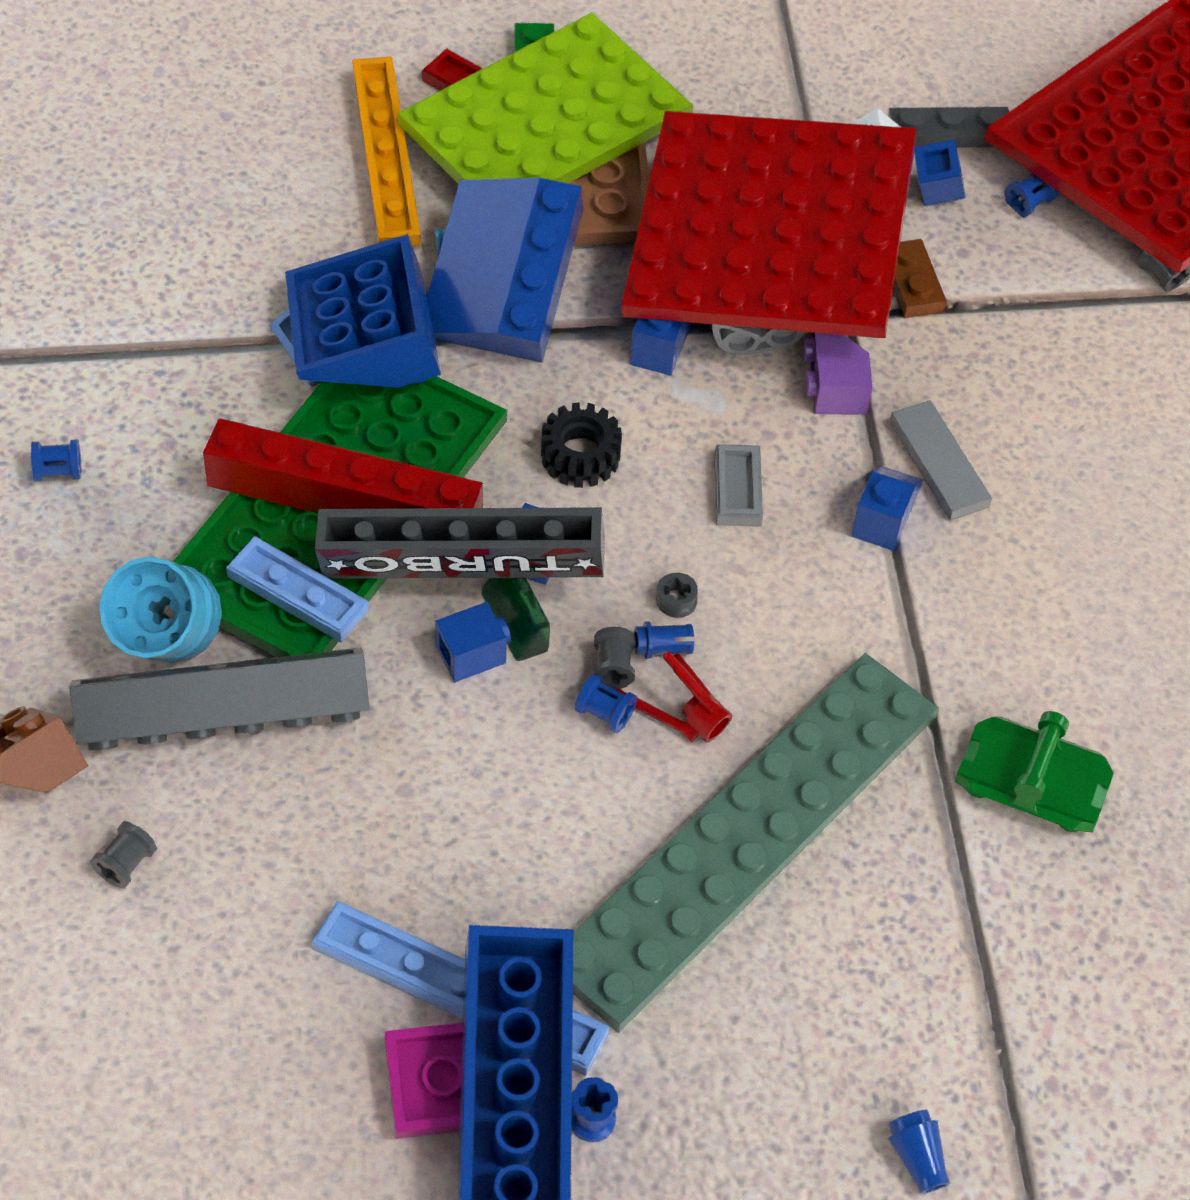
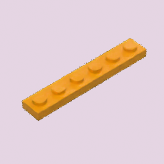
M390 56L353 59V76L378 243L408 234L413 247L421 246V232L405 133L398 125V112L401 111L393 58Z

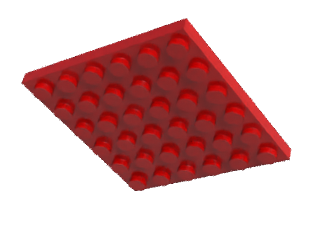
M665 111L622 299V316L886 339L916 144V128Z

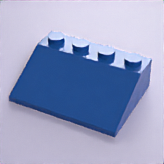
M544 178L470 179L459 181L427 294L435 340L543 363L583 213L582 186Z
M408 234L285 272L296 373L299 380L399 388L413 383H422L429 378L441 375L424 277Z

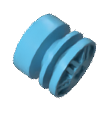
M151 556L133 559L116 569L104 585L99 604L101 625L114 645L126 654L169 663L191 660L205 651L218 634L222 617L220 596L209 578L195 568ZM166 605H169V608L175 611L172 619H169V616L163 613Z

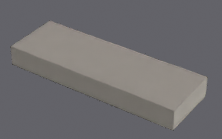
M931 400L891 413L890 423L949 520L990 507L991 495Z

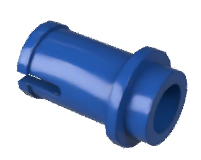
M645 621L643 626H635L634 635L636 636L635 653L636 655L644 654L645 659H651L652 654H664L665 652L692 654L694 651V641H675V637H694L692 624L652 626L650 621Z

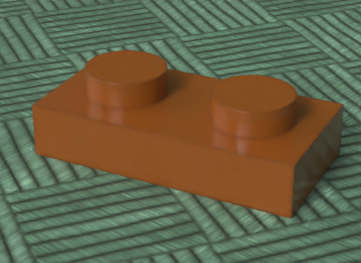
M922 239L900 242L893 291L904 318L941 313L945 311L946 297Z

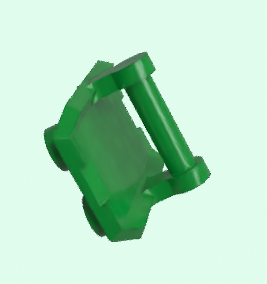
M1046 711L1042 713L1038 722L1039 730L1000 716L990 717L978 722L958 769L955 783L965 788L974 797H986L1059 824L1066 831L1092 833L1114 772L1107 759L1101 753L1062 739L1069 726L1068 719L1058 712Z

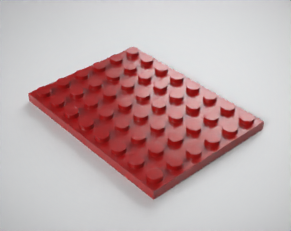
M1168 0L988 126L984 136V140L1177 274L1190 265V0Z

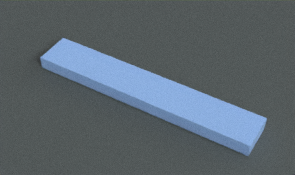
M339 901L335 903L312 941L314 950L463 1019L465 959ZM573 1010L572 1070L587 1076L609 1034V1026L576 1010Z

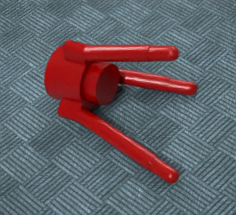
M665 652L663 654L664 660L694 695L682 710V713L687 717L686 721L683 722L637 698L635 709L679 731L690 742H693L698 736L705 742L714 740L729 725L733 717L732 713L714 698L680 654L673 656L672 653ZM615 689L623 693L624 695L627 694L625 691L621 689Z

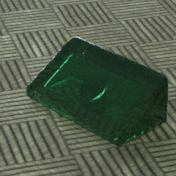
M489 578L482 588V597L485 602H488L495 617L502 616L511 635V642L507 643L514 659L516 661H523L548 652L550 623L527 579Z

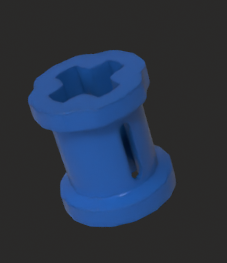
M1030 173V177L1022 182L1010 183L1005 188L1004 195L1006 203L1022 217H1027L1042 202L1054 201L1059 196V191L1045 183L1046 186L1044 188H1041L1040 185L1045 182ZM1023 196L1024 199L1019 201L1018 198Z
M73 439L69 444L44 446L39 441L32 442L31 464L34 482H41L44 477L71 475L73 480L81 479L79 440Z
M592 674L583 685L576 699L574 709L581 714L588 712L607 722L611 731L619 733L633 714L637 703V696L631 692L624 695L604 684L601 676Z
M589 1077L581 1080L572 1092V1132L579 1139L586 1142H600L607 1139L613 1132L616 1125L615 1111L618 1107V1094L612 1084L605 1082L599 1077ZM588 1106H594L596 1112L599 1114H593L591 1108Z

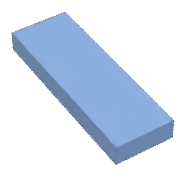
M255 536L226 567L228 578L341 643L369 611V602Z

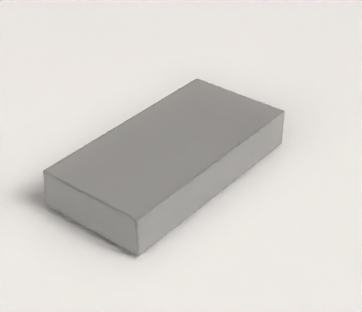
M716 444V525L761 527L763 508L760 446Z

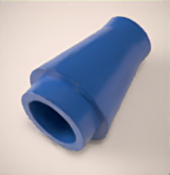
M919 1110L890 1122L888 1125L892 1136L888 1140L916 1182L920 1194L930 1193L949 1185L950 1180L946 1173L938 1120H932L928 1110Z

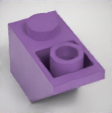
M812 333L811 337L805 336L803 340L804 363H811V370L806 372V396L814 397L815 414L867 415L873 387L869 353L845 335Z

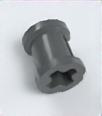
M1144 250L1138 258V265L1144 270L1149 269L1162 282L1161 286L1167 293L1184 284L1190 278V265L1177 274Z
M606 627L597 631L594 635V647L598 650V665L593 668V674L601 676L603 683L613 689L625 688L635 681V670L630 665L631 651L635 648L636 636L633 632L622 627Z
M123 821L117 828L118 836L103 853H96L90 860L94 870L103 879L118 888H126L131 882L130 874L145 856L151 857L157 850L154 840L147 832L139 826Z

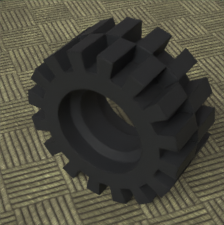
M580 402L572 403V411H568L565 405L558 408V416L552 412L547 417V423H544L542 427L541 457L544 469L549 467V475L553 479L560 474V483L568 485L570 479L575 480V487L583 488V480H589L590 487L598 485L599 476L604 482L611 477V471L616 472L621 456L622 430L621 427H618V420L615 416L608 419L609 411L603 407L596 413L595 404L587 403L586 410L580 409ZM584 438L595 442L598 447L590 451L579 452L566 447L564 444L572 439Z

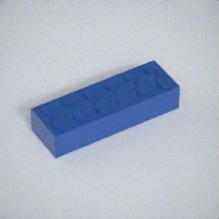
M469 925L465 946L457 1200H571L574 929Z

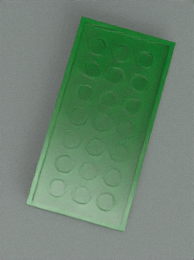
M437 376L429 378L422 383H413L399 388L321 382L280 433L464 478L507 422V409ZM230 492L173 561L195 568L211 580L220 596L222 617L219 627L276 657L332 651L339 642L227 577L226 567L254 536L322 574L315 552L318 513ZM387 578L331 580L369 602Z

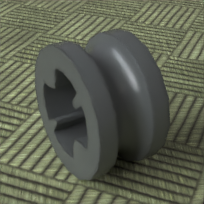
M679 572L667 574L659 580L656 587L657 606L661 612L673 618H683L695 611L698 587L692 577ZM678 590L680 595L684 596V599L676 600L674 595H670V591Z

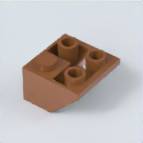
M23 706L10 711L0 719V783L48 793L88 767L86 760L60 716L31 707L26 709Z

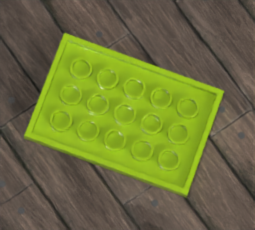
M591 12L398 112V125L458 184L460 180L544 178L571 183L660 134L665 111L692 113L693 104Z

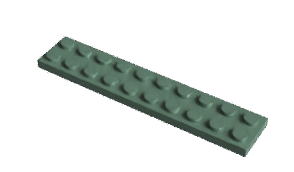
M865 652L574 931L573 994L620 1033L936 718L939 707Z

